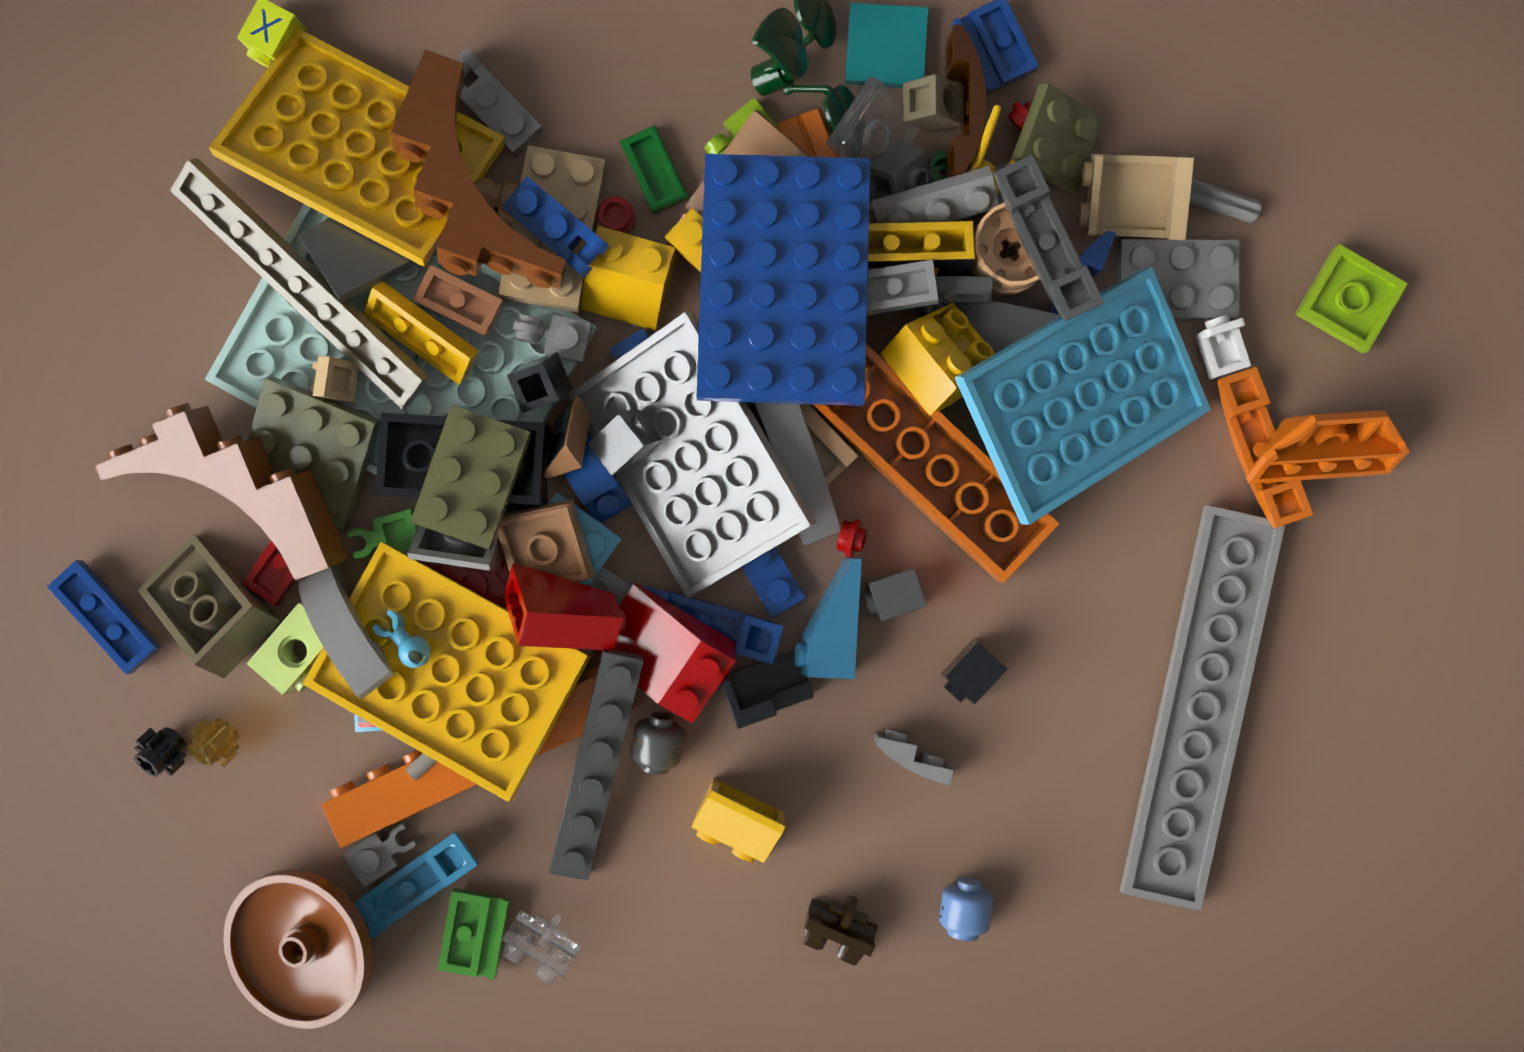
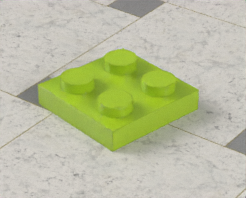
M1338 244L1331 250L1296 310L1295 315L1363 354L1369 352L1408 283L1343 245Z

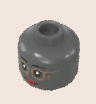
M653 712L650 714V717L640 719L634 726L631 745L632 759L639 764V768L644 772L651 774L668 773L682 759L685 740L684 728L674 721V717L671 714L665 712Z

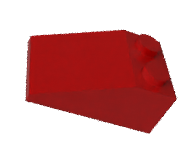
M634 582L619 604L620 610L625 612L626 625L623 634L618 635L614 649L643 655L644 661L637 686L659 705L693 723L735 663L736 642ZM595 650L600 655L602 654V650Z

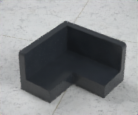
M795 650L775 657L773 665L760 662L727 674L721 683L738 729L776 716L778 710L814 697L807 676L799 674L800 667L795 666Z

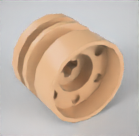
M1005 203L993 207L973 229L975 260L970 276L993 277L992 295L1015 296L1027 291L1040 279L1022 245ZM1010 248L1014 254L1011 258L1006 257L1003 259L999 253Z

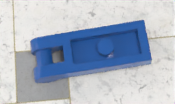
M528 176L525 177L502 206L505 211L559 257L566 259V263L584 278L593 269L590 265L599 254L603 256L611 247ZM583 239L587 243L576 255L573 249Z

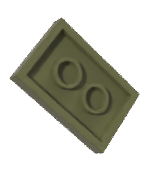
M451 405L410 522L492 550L532 433Z

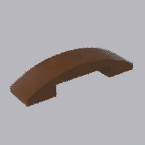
M954 24L945 44V78L951 81H961V85L964 86V125L961 126V135H955L946 152L947 178L963 174L968 169L980 144L986 118V85L980 58L970 36L964 27L958 24Z

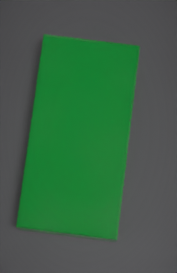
M655 125L619 141L653 215L688 199L685 188Z

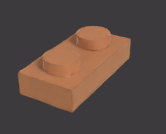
M432 265L429 266L413 298L415 303L487 338L505 303L502 299Z

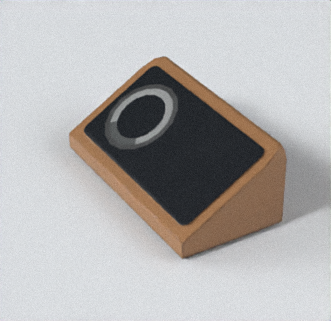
M578 395L572 398L554 423L544 470V477L546 479L582 467L592 414Z

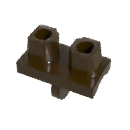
M850 895L845 905L831 900L828 905L812 898L807 910L804 925L806 931L803 943L815 950H823L827 939L839 943L837 956L842 961L855 966L864 954L871 957L876 945L874 940L878 925L867 921L869 915L856 910L858 898Z

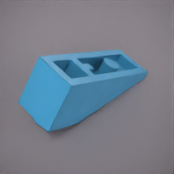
M843 559L805 627L801 643L796 644L794 654L795 666L800 667L799 674L818 678L855 679L862 559Z

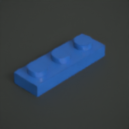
M75 560L47 586L126 675L133 674L161 648L160 644L84 560Z

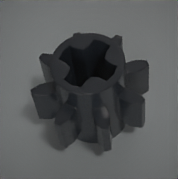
M164 727L157 733L152 728H149L136 740L138 745L135 747V750L138 753L134 756L135 762L143 771L151 776L157 777L163 771L172 776L185 763L183 759L187 755L183 750L187 747L186 742L171 728Z

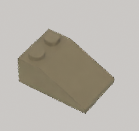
M195 534L137 590L193 664L222 678H225L281 621L262 597L243 585V579Z

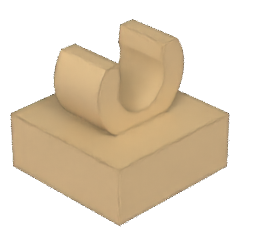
M318 356V361L312 364V369L316 370L315 382L309 385V390L313 392V396L354 403L359 368L350 361L330 356Z

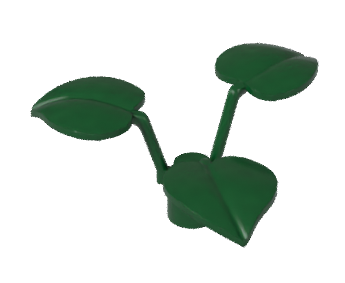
M794 0L797 18L790 10L782 7L778 8L765 17L751 41L771 57V59L752 67L751 80L753 86L762 96H767L783 89L786 95L794 92L825 94L823 108L826 118L845 148L854 157L859 152L862 141L863 115L859 103L852 92L841 84L836 86L834 90L829 85H794V80L803 77L808 68V58L805 52L806 46L811 44L814 38L823 49L830 47L835 41L837 27L833 10L828 0ZM801 25L808 31L804 39Z

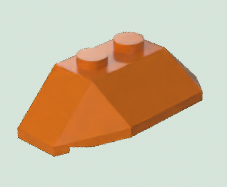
M1386 410L1294 416L1285 419L1279 425V428L1269 439L1247 474L1246 479L1248 484L1390 474L1410 451Z

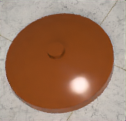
M285 869L274 871L245 887L237 895L229 908L223 933L227 965L242 994L262 1014L289 1027L301 1029L319 1028L341 1018L362 998L369 984L373 965V952L369 932L354 903L332 882L304 870Z

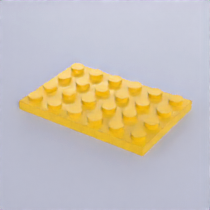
M299 28L296 29L209 146L212 156L425 267L437 249L448 219L446 217L442 219L430 217L415 206L414 187L424 162H410L393 151L391 131L409 86ZM457 112L456 130L460 152L470 177L476 185L477 181L486 175L504 148L505 136Z
M380 542L349 600L369 638L379 644L395 675L361 699L349 687L324 647H322L303 685L505 801L512 802L591 656L579 649L518 646L508 610L418 560L408 559L407 554L389 544ZM388 610L396 611L405 619L404 629L410 636H420L429 643L431 657L423 666L409 668L404 665L398 656V646L392 639L379 637L374 633L372 629L374 625L382 626L386 631L394 632L392 619L387 615Z

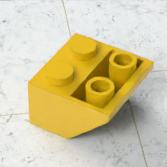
M951 303L906 324L880 354L931 416L962 397V393L955 380L956 376L995 353L992 347L982 339L969 323L966 315L954 303Z

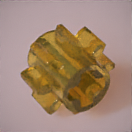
M203 718L189 731L191 736L188 740L192 743L188 746V752L195 761L204 767L210 768L216 761L222 767H225L237 755L236 751L240 748L236 744L240 738L237 730L224 719L218 718L210 724Z

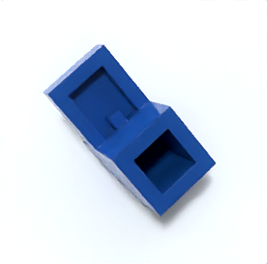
M588 431L582 467L565 473V476L581 503L587 507L594 518L602 523L632 504L615 475L609 473L589 447L588 443L593 437Z

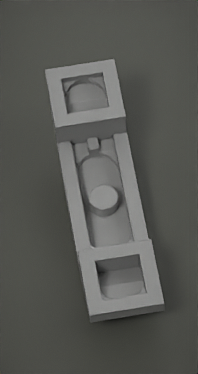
M336 564L325 570L298 579V588L306 614L325 651L356 696L363 699L395 674L379 644L369 638L344 590L348 584Z

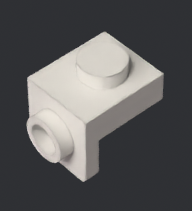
M1224 315L1205 322L1206 330L1194 335L1209 380L1251 366L1239 328L1245 326L1243 318L1230 321L1229 315Z

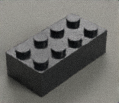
M381 413L375 495L419 498L447 417ZM498 420L532 433L508 504L546 505L548 479L544 477V470L551 442L552 427L541 422Z

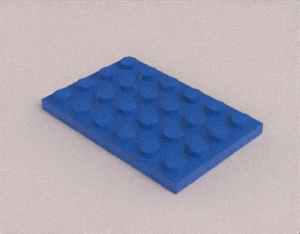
M705 154L697 401L864 405L870 159Z

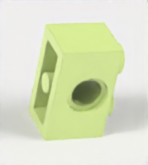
M302 602L295 606L247 662L249 667L282 695L295 692L296 690L302 692L307 688V686L303 685V682L323 647L310 623ZM297 640H301L307 648V655L303 661L299 660L293 652V647Z

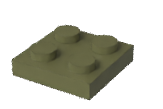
M1050 83L1039 84L1011 159L1017 162L1033 154L1045 180L1066 193L1077 192L1082 179L1083 163L1088 162L1103 118Z

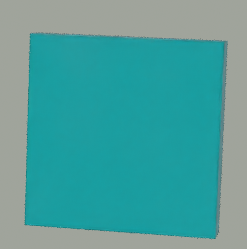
M850 3L845 85L903 88V83L923 78L928 8Z

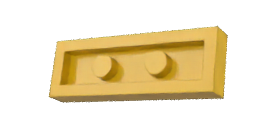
M380 281L372 287L363 313L371 322L458 385L468 378L479 350L385 282Z

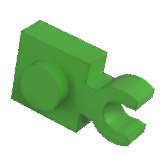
M407 509L372 519L374 531L362 528L349 531L347 533L348 538L362 536L366 541L365 548L362 551L354 552L353 557L368 558L372 556L380 542L387 543L403 553L408 552L418 525L410 522L414 509Z

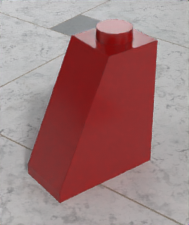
M521 564L511 565L503 597L518 646L614 651L618 635L623 634L626 625L625 612L620 610L614 593Z

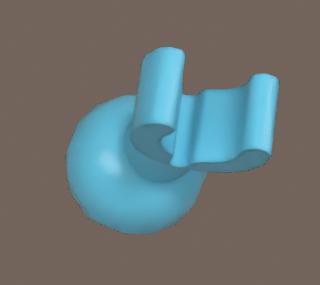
M388 610L387 615L392 619L394 632L386 631L384 627L374 625L372 627L374 633L379 637L392 639L398 646V656L404 665L409 668L423 666L431 657L429 643L420 636H410L404 629L405 619L396 611Z

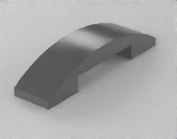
M1033 154L995 171L994 176L1022 245L1047 294L1063 320L1067 322L1103 305L1104 301L1087 266H1082L1049 198L1050 189Z

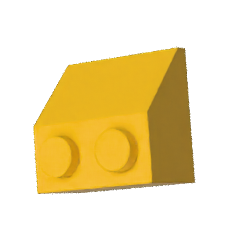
M598 226L596 234L611 247L603 256L599 254L590 265L593 269L584 279L580 309L656 332L678 258L675 247Z
M714 778L693 820L692 828L698 830L696 836L707 843L718 845L720 841L732 847V853L744 861L753 863L757 859L764 863L784 831L785 815L783 811Z

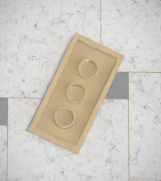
M527 145L520 184L528 176L589 229L594 231L606 161L601 158ZM513 217L511 226L513 230L537 247L557 255ZM582 239L573 249V252L578 255L587 242ZM567 263L560 289L551 286L550 288H540L531 284L523 276L514 273L509 275L502 274L498 295L502 300L578 313L585 278Z

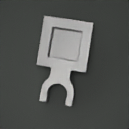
M407 821L393 829L388 839H385L379 830L342 854L363 887H366L401 863L395 854L396 852H406L420 843L418 838L410 843H403L400 840V831L409 826Z

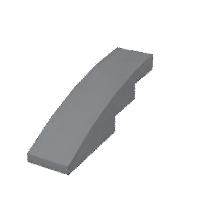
M752 402L764 434L817 522L799 533L803 545L805 546L840 532L841 528L833 501L799 404Z

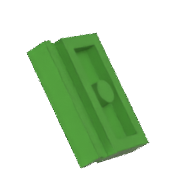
M454 888L451 891L437 970L473 977L484 976L489 977L488 979L495 980L499 968L511 898L495 897L493 894Z

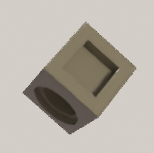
M937 74L903 83V122L930 133L964 125V86Z

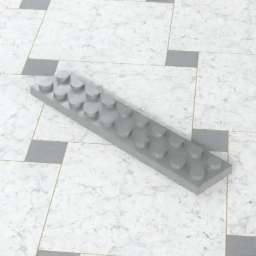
M1209 505L1203 507L1122 876L1120 891L1123 894L1192 910H1202L1285 525L1273 529L1267 518Z

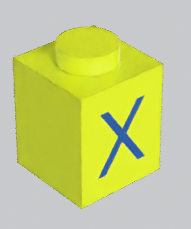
M257 0L237 39L249 49L246 53L248 57L265 67H269L270 63L273 62L296 29L299 28L305 32L307 28L293 13L268 0Z

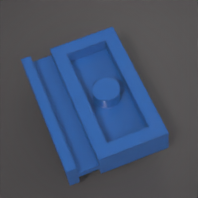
M994 0L969 12L968 15L960 19L958 17L953 20L952 28L954 24L962 25L976 48L984 73L986 95L991 93L992 90L999 87L1002 88L1037 71L1039 65L1007 0Z

